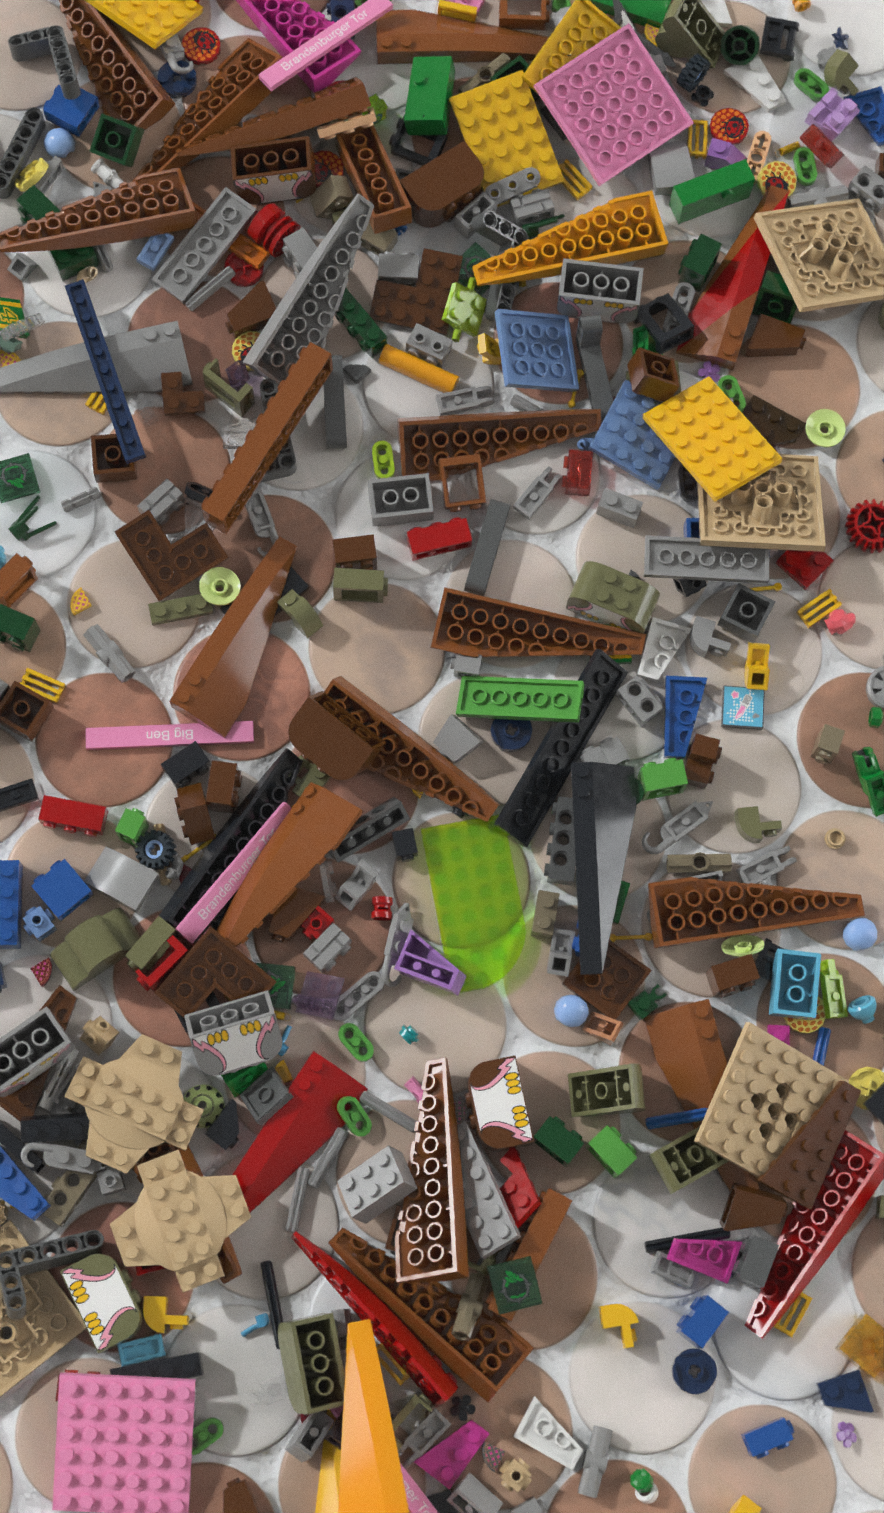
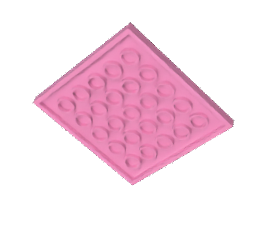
M629 23L533 86L598 186L615 177L694 124Z
M61 1372L59 1375L52 1510L99 1513H189L196 1379Z

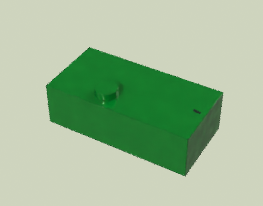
M452 56L413 57L404 116L408 135H447L451 108L449 98L453 94L456 73Z
M746 159L673 186L669 206L677 223H684L750 198L755 177Z

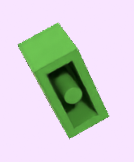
M136 808L132 810L125 809L115 829L119 840L137 848L139 847L136 845V842H141L139 837L141 835L145 836L144 833L149 828V823L146 817L143 816L144 812Z

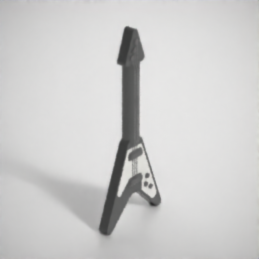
M613 0L615 13L613 21L621 28L629 23L646 49L654 55L661 54L665 65L675 67L676 64L669 52L664 53L641 35L620 0Z

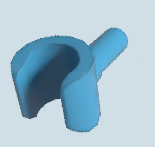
M287 1025L282 1035V1047L278 1053L280 1056H283L289 1048L284 1044L292 1028Z
M267 1313L255 1316L257 1323L242 1331V1337L258 1328L267 1326L269 1324Z

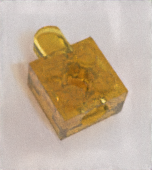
M861 1314L834 1349L869 1378H875L880 1370L884 1373V1328L869 1315Z

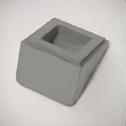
M16 253L7 270L21 281H24L38 264L24 253Z

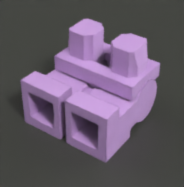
M833 87L808 113L805 120L808 125L816 131L822 132L829 140H834L860 112L855 102L846 98L843 100L837 95L838 91Z

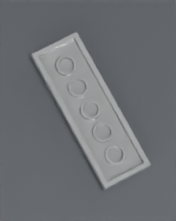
M225 187L152 278L153 282L185 304V301L189 299L256 215L257 209Z
M646 535L644 577L768 584L769 549L700 546V538Z
M465 1120L457 1125L462 1165L466 1225L481 1258L486 1259L519 1239L521 1235L470 1123Z

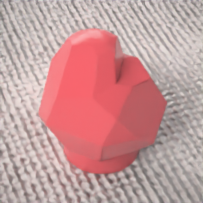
M843 609L834 610L829 613V618L824 620L831 635L834 633L842 635L852 628L856 616L853 612L846 613Z

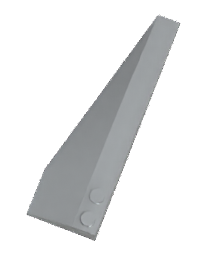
M358 193L312 254L243 360L244 364L264 378L274 379L278 386L282 380H286L291 365L293 363L296 364L299 360V354L303 347H307L312 342L321 348H325L329 328H332L335 311L339 308L349 279L347 278L349 271L353 268L356 251L360 248L363 231H366L374 205Z
M178 321L104 337L123 392H162L161 373L181 371L183 374V385H193ZM84 342L0 368V394H13L14 392H24V394H33V392H44L45 394H53V392H63V394L101 392Z

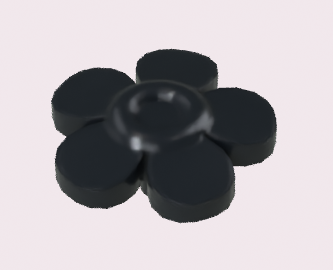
M464 1395L462 1401L459 1396L453 1397L452 1404L454 1406L450 1408L451 1415L457 1416L459 1414V1420L466 1421L468 1414H474L475 1406L470 1404L472 1401L471 1397Z

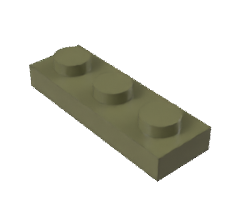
M201 594L148 604L152 625L213 614L212 604L207 602Z

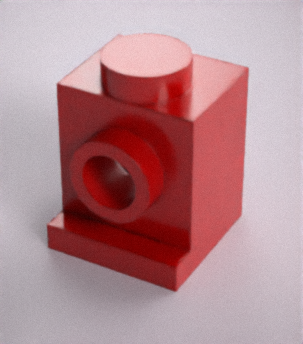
M317 906L301 925L302 933L309 940L313 938L316 940L334 923V919ZM319 921L320 926L315 928L312 926V923Z

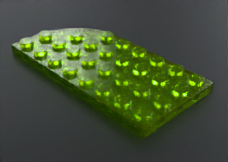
M499 815L491 816L488 822L477 818L420 829L444 957L466 975L460 993L485 989L503 979L518 961L525 942L526 926L508 835L494 825Z

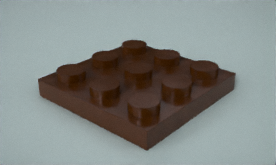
M609 939L603 974L581 975L579 960L562 985L575 995L581 997L604 1016L616 1020L652 970Z

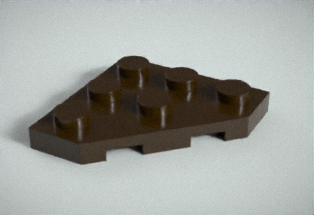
M753 395L742 412L772 447L784 443H795L806 425L805 422Z

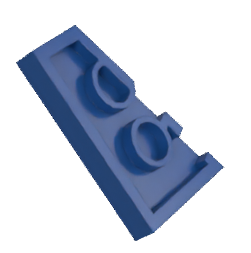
M882 86L856 93L855 96H845L843 100L845 98L851 99L857 104L860 112L856 118L878 146L884 145V92Z

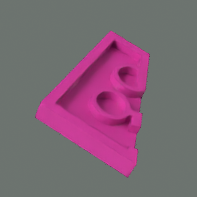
M674 1238L666 1259L728 1284L742 1242Z
M470 1420L421 1457L417 1458L414 1463L450 1490L490 1433L473 1420Z

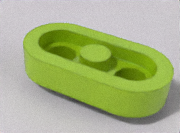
M377 441L372 447L375 476L377 479L393 477L395 467L392 446L387 441ZM379 451H385L386 453L384 455H380ZM385 469L388 473L382 474L381 471Z

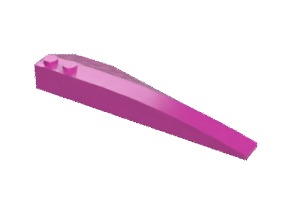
M236 0L283 58L335 23L334 21L330 22L321 12L317 13L311 9L310 5L305 1ZM349 38L297 75L313 93L332 84L361 54V50Z

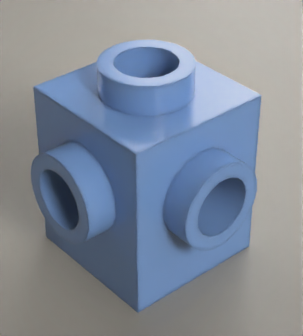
M41 906L37 908L32 907L25 913L26 916L22 918L26 923L23 925V928L29 936L34 934L39 942L57 931L52 923L55 918L48 909L43 910Z

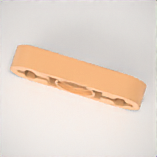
M758 131L754 135L747 158L750 169L752 167L756 168L754 172V185L757 183L758 174L764 166L771 143V136L766 131ZM760 138L764 139L762 149L758 148ZM758 154L762 157V160L755 162L751 156Z

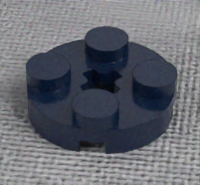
M177 61L179 67L186 68L189 66V63L186 61ZM166 62L158 72L157 79L171 98H177V96L186 97L196 88L197 76L194 68L187 74H178ZM180 76L181 81L177 80L176 82H174L173 77Z
M494 719L490 729L491 738L494 744L502 751H519L530 742L532 724L530 720ZM508 726L517 729L513 736L506 733Z
M696 1348L686 1349L674 1359L672 1365L673 1380L682 1391L689 1394L704 1393L709 1390L717 1377L716 1363L703 1350ZM691 1365L700 1368L696 1378H693V1375L688 1373Z

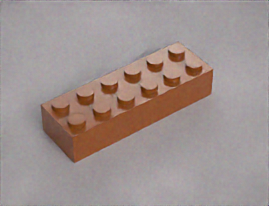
M374 125L367 128H362V126L354 128L355 131L348 134H343V132L335 134L336 149L356 194H361L374 205L369 220L374 234L412 223L411 205Z
M550 1188L546 1192L543 1190L540 1192L539 1199L542 1204L526 1220L525 1224L528 1227L526 1231L522 1230L520 1232L521 1237L515 1241L518 1244L516 1251H510L505 1261L508 1264L506 1270L511 1271L512 1269L513 1272L521 1275L524 1273V1277L529 1283L532 1282L573 1201ZM500 1271L495 1281L498 1284L495 1292L491 1290L485 1300V1303L488 1304L486 1309L511 1322L520 1305L518 1302L512 1301L507 1303L508 1299L503 1293H499L502 1290L503 1284L501 1278L504 1279L507 1276L504 1271ZM525 1281L512 1285L510 1283L511 1288L508 1287L506 1289L507 1295L510 1296L509 1293L511 1295H518L523 1293L522 1290L525 1292L527 1288L525 1289Z

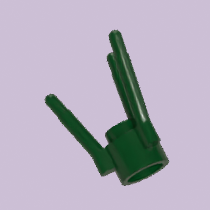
M560 214L534 223L524 224L522 229L526 231L528 239L531 240L539 235L540 227L557 223L558 219L564 218L565 215Z
M39 495L30 503L20 517L11 524V527L8 528L18 541L22 538L27 541L30 537L57 524L54 521L30 533L27 532L30 528L25 523L39 509L38 506H35L40 499Z

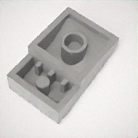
M685 141L666 142L648 154L651 181H653L655 195L672 194L673 186L694 178L692 162Z
M105 847L84 882L137 913L159 879V875L135 860L109 847Z

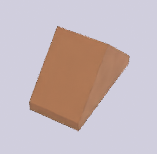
M592 1011L582 1030L612 1046L624 1023Z

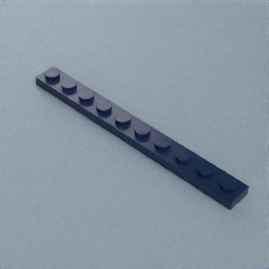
M82 279L65 285L125 461L129 464L146 458L85 281Z

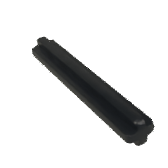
M721 1227L646 1241L644 1245L646 1253L670 1249L674 1238L723 1240L730 1238L731 1234L730 1231L723 1230Z
M268 1260L261 1262L260 1266L275 1345L277 1349H280L278 1326L283 1322L273 1264L272 1261Z

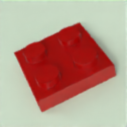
M787 550L775 564L806 590L834 560L822 551Z

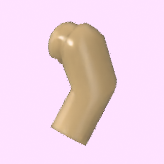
M90 266L79 271L76 282L84 279L86 284L98 275L97 268Z

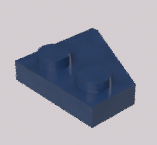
M859 1369L816 1383L823 1405L870 1413L874 1412Z

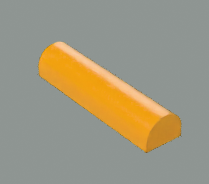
M389 344L385 345L379 358V364L443 393L454 391L460 380L459 376Z

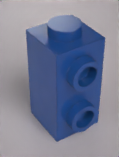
M780 1417L741 1434L749 1455L752 1457L756 1456L759 1459L769 1455L768 1450L776 1447L777 1450L789 1446V1441L794 1439L792 1434L795 1432L790 1420L786 1421L784 1417Z

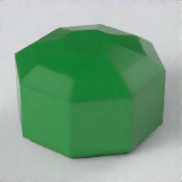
M872 707L869 712L868 725L872 728H879L883 721V711L881 708Z
M636 1469L630 1476V1484L639 1493L648 1492L653 1486V1477L645 1469Z

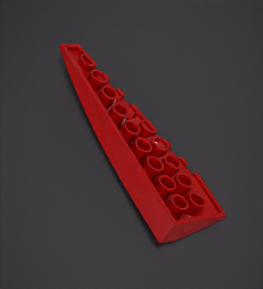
M315 1051L312 1052L288 1088L293 1098L267 1120L232 1174L237 1177L250 1213L333 1136L338 1127L342 1128L345 1125L337 1111L338 1101L344 1096H351L360 1102L362 1093L368 1090L367 1087ZM346 1103L344 1106L346 1111L351 1107L349 1103Z
M847 1130L844 1131L812 1209H806L793 1201L794 1206L791 1214L787 1216L777 1245H779L766 1283L763 1288H760L758 1298L754 1300L745 1327L763 1339L806 1288L884 1179V1154Z
M298 1232L292 1235V1240L360 1320L370 1319L374 1336L432 1402L434 1407L437 1408L446 1402L459 1387L456 1385L458 1383L456 1378L450 1372L446 1373L441 1366L443 1364L440 1359L435 1355L431 1356L402 1321L353 1274Z

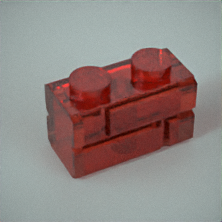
M812 124L799 138L830 169L844 156V153L815 124Z
M570 449L568 456H564L563 468H567L566 475L562 476L561 487H565L566 495L589 496L593 462L592 451Z

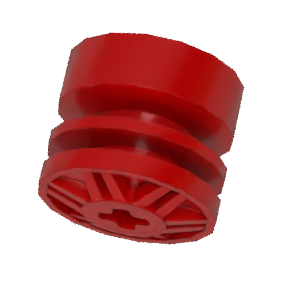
M270 203L263 207L254 217L248 228V236L257 244H263V249L269 251V254L276 258L284 253L282 250L284 247L283 239L298 231L301 227L290 216L285 217V212L275 203Z

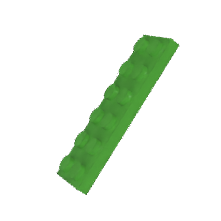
M462 676L456 715L457 717L579 723L585 684L583 681Z

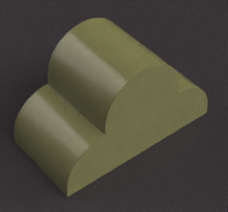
M673 0L655 37V42L664 53L669 52L670 56L690 60L691 57L693 58L698 53L710 62V68H715L721 54V39L725 32L701 0Z
M116 908L103 916L97 915L79 924L66 935L65 941L51 952L50 957L72 990L76 991L125 958L127 952L141 936L124 910Z
M626 1064L568 1074L572 1117L646 1111L640 1064Z
M700 1126L649 1155L670 1194L728 1162V1160L694 1142Z

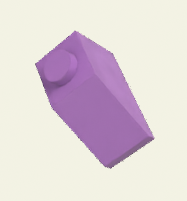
M712 138L704 166L717 170L744 159L747 161V157L732 143Z

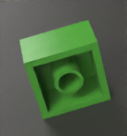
M669 758L660 764H656V762L645 763L637 776L644 789L642 801L683 793L688 785L683 759Z
M607 1125L585 1147L615 1179L637 1159L635 1155L637 1151L631 1144H625L620 1139L622 1135L615 1127L612 1126L610 1128Z

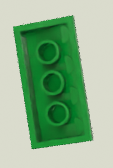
M589 0L603 13L615 16L613 0ZM620 0L633 23L642 26L649 24L660 28L672 0Z

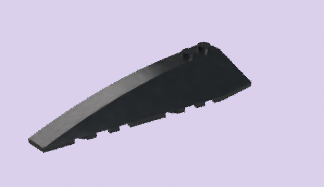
M286 748L253 787L215 836V839L206 848L159 916L173 928L180 924L280 804L287 802V795L291 786L294 785L303 762L291 750ZM235 894L224 905V907L208 924V926L203 930V932L197 937L193 944H195L199 940V938L205 933V931L210 926L217 930Z
M599 762L571 763L580 972L581 975L603 974L636 812L634 767Z

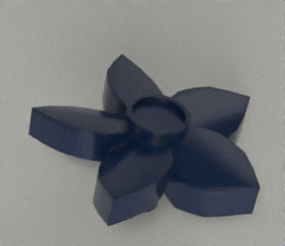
M840 26L837 28V33L832 34L835 39L834 43L836 48L841 47L847 50L848 42L846 40L849 35H842Z

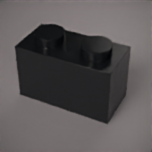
M196 741L161 763L163 771L176 789L180 786L182 788L192 782V778L197 775H204L211 766L210 760Z

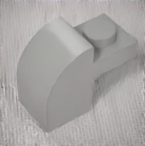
M696 616L690 633V644L695 653L703 658L707 651H710L712 655L717 657L727 656L731 643L712 637L716 622Z
M361 860L351 877L340 887L335 899L351 911L374 885L379 872L364 860Z
M554 927L547 973L568 977L575 931Z

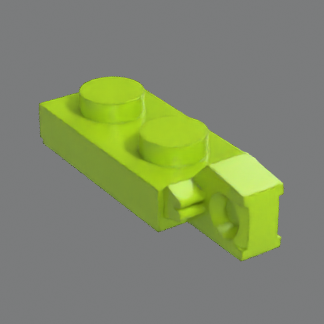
M834 959L823 960L820 963V983L826 1019L848 1017L842 974L839 975L838 970H836Z

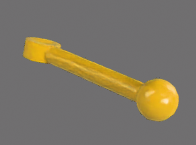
M581 369L577 370L578 384L584 374ZM577 391L572 393L571 400L568 402L570 408L576 405L575 397Z
M777 582L772 586L754 587L750 589L754 591H764L773 589L775 591H780L782 585L781 583Z
M212 840L204 842L189 854L184 855L181 858L183 863L209 845Z
M651 933L624 936L610 934L612 942L630 939L650 941L653 938Z

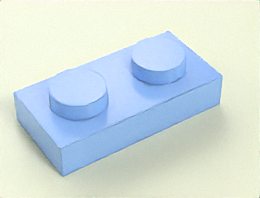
M169 233L151 236L136 258L137 263L155 271L173 243L174 236Z

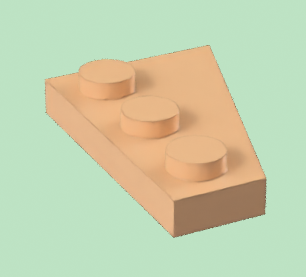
M368 108V113L364 115L362 113L352 114L347 118L348 121L336 120L318 127L319 138L329 140L336 137L335 134L343 132V134H348L355 131L354 128L362 126V128H367L374 125L373 122L377 121L374 108Z

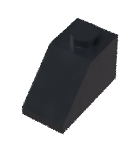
M233 1099L227 1103L204 1133L224 1150H227L228 1147L232 1149L239 1140L237 1137L239 1134L236 1101Z

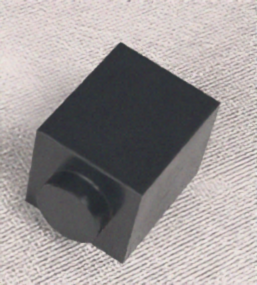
M413 828L392 832L397 861H413L414 857L418 856Z

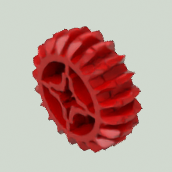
M866 499L863 501V505L857 503L856 508H852L850 514L846 517L848 521L845 523V528H848L846 535L851 536L850 542H857L855 548L862 546L863 552L869 548L871 554L874 553L875 549L880 553L884 548V537H880L881 530L884 529L883 500L879 504H876L875 499H872L871 503ZM865 514V522L858 526V518Z

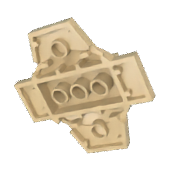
M142 1034L117 1060L102 1065L83 1056L64 1098L85 1107L90 1121L86 1157L127 1174L152 1147L166 1142L186 1151L204 1109L184 1101L178 1086L182 1051Z
M179 1149L137 1165L144 1188L137 1202L110 1224L124 1266L161 1265L164 1268L175 1271L183 1293L224 1277L225 1274L218 1258V1253L222 1248L224 1239L251 1218L236 1175L201 1177L198 1174L187 1171Z

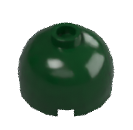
M733 26L725 32L721 39V53L730 64L746 65L759 52V36L750 26Z

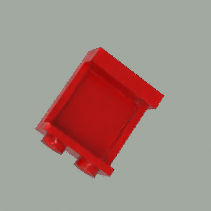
M173 935L167 940V943L174 952L148 977L139 969L136 971V974L139 976L136 980L146 991L151 989L154 992L188 953V950Z

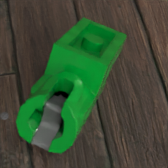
M863 747L859 751L852 752V757L863 793L868 796L872 814L877 817L884 814V771L880 769L873 749L871 747Z

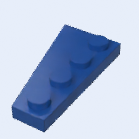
M666 676L664 758L685 759L707 677Z
M0 1145V1198L35 1221L51 1205Z

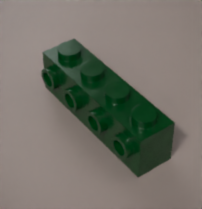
M345 288L339 308L335 311L334 315L340 323H343L349 335L358 341L361 349L373 358L387 344V336L348 289Z

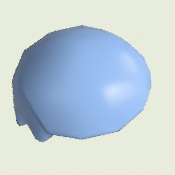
M55 128L46 134L44 148L52 157L66 158L68 153L75 150L76 141L69 131L63 128Z
M856 918L848 922L844 927L843 939L851 949L855 951L864 950L874 945L877 940L878 931L871 920Z
M565 995L557 1000L555 1004V1018L567 1027H579L586 1021L589 1008L581 997Z

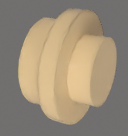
M832 828L826 832L824 841L829 848L839 849L845 844L846 837L842 830Z

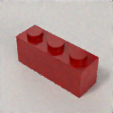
M456 517L446 523L434 522L429 527L421 528L418 526L407 531V542L412 561L472 547V537L467 518L461 519Z
M44 795L38 820L43 824V827L48 829L60 827L69 833L81 831L85 832L84 835L97 837V835L103 836L109 811L105 806Z

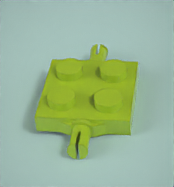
M474 277L469 278L467 287L455 282L452 283L442 320L454 328L451 338L453 342H459L462 332L472 337L477 336L487 299L477 294L474 290L476 286V279Z

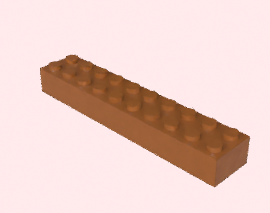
M312 342L307 347L302 348L299 360L296 364L293 363L291 365L288 377L280 382L275 397L272 396L267 403L266 411L264 414L260 413L256 420V426L253 430L250 429L248 431L245 443L242 447L239 446L237 448L234 460L231 464L228 463L226 465L223 477L213 485L212 494L202 502L201 508L205 523L227 535L332 372L333 365L330 352Z

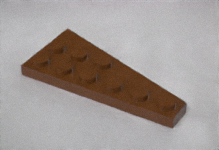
M59 985L40 1010L47 1006L64 1031H66L77 998ZM52 1067L14 1093L0 1097V1107L18 1121H21L23 1116H34Z
M840 1081L824 1099V1104L813 1112L812 1118L808 1123L802 1125L785 1145L780 1156L769 1164V1169L764 1175L761 1174L757 1181L802 1207L811 1210L861 1090L846 1081Z

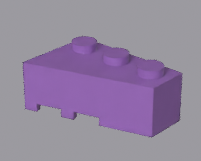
M410 930L394 969L402 975L459 995L466 975L419 935Z

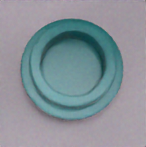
M403 1025L401 1027L402 1030L399 1031V1034L408 1044L411 1045L413 1042L416 1043L418 1041L416 1037L418 1032L413 1026L409 1025L407 1027Z

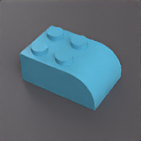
M777 949L772 969L769 1003L770 1016L804 1020L816 1018L821 963L820 953Z

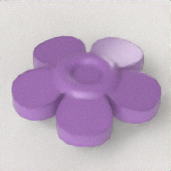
M706 361L703 363V368L698 370V375L704 377L703 379L709 376L714 382H717L720 379V375L717 374L720 371V367L718 364L712 366L710 361Z
M839 1422L838 1429L840 1431L836 1433L838 1441H843L845 1448H850L852 1443H855L857 1440L856 1434L852 1433L854 1426L851 1423Z

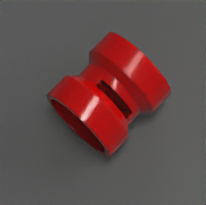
M388 896L372 897L374 910L371 912V919L378 921L392 920L390 907L393 905V898Z

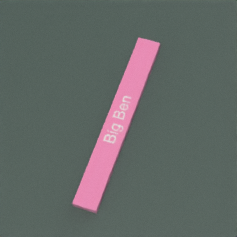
M253 721L235 722L226 738L199 723L86 728V750L188 746L194 741L198 745L254 743Z

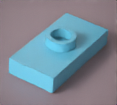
M161 1333L117 1345L122 1367L166 1356Z

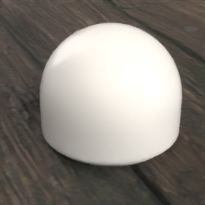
M654 1482L651 1492L647 1496H642L641 1493L635 1490L637 1499L644 1504L655 1502L659 1494Z

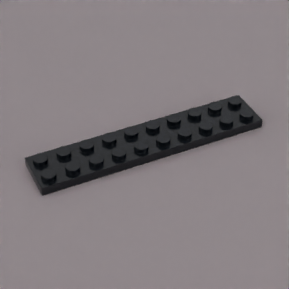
M595 649L577 680L583 681L585 684L579 723H552L494 823L495 826L523 847H528L568 778L571 772V763L577 762L628 673L601 649Z

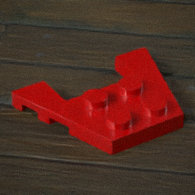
M514 1147L510 1148L500 1159L512 1172V1175L499 1189L519 1229L542 1203L532 1181L529 1179L526 1172L527 1169L521 1161L520 1153Z

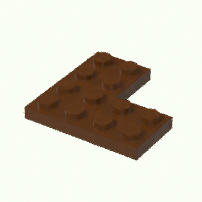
M424 248L416 287L376 280L369 316L376 322L414 329L416 323L432 331L447 336L449 324L442 320L452 283L459 280L463 256Z
M150 510L114 531L159 602L229 558L207 523H204L173 544L170 543Z
M210 926L154 993L184 1017L186 1014L195 1012L215 987L231 1001L260 992L269 991L277 981Z

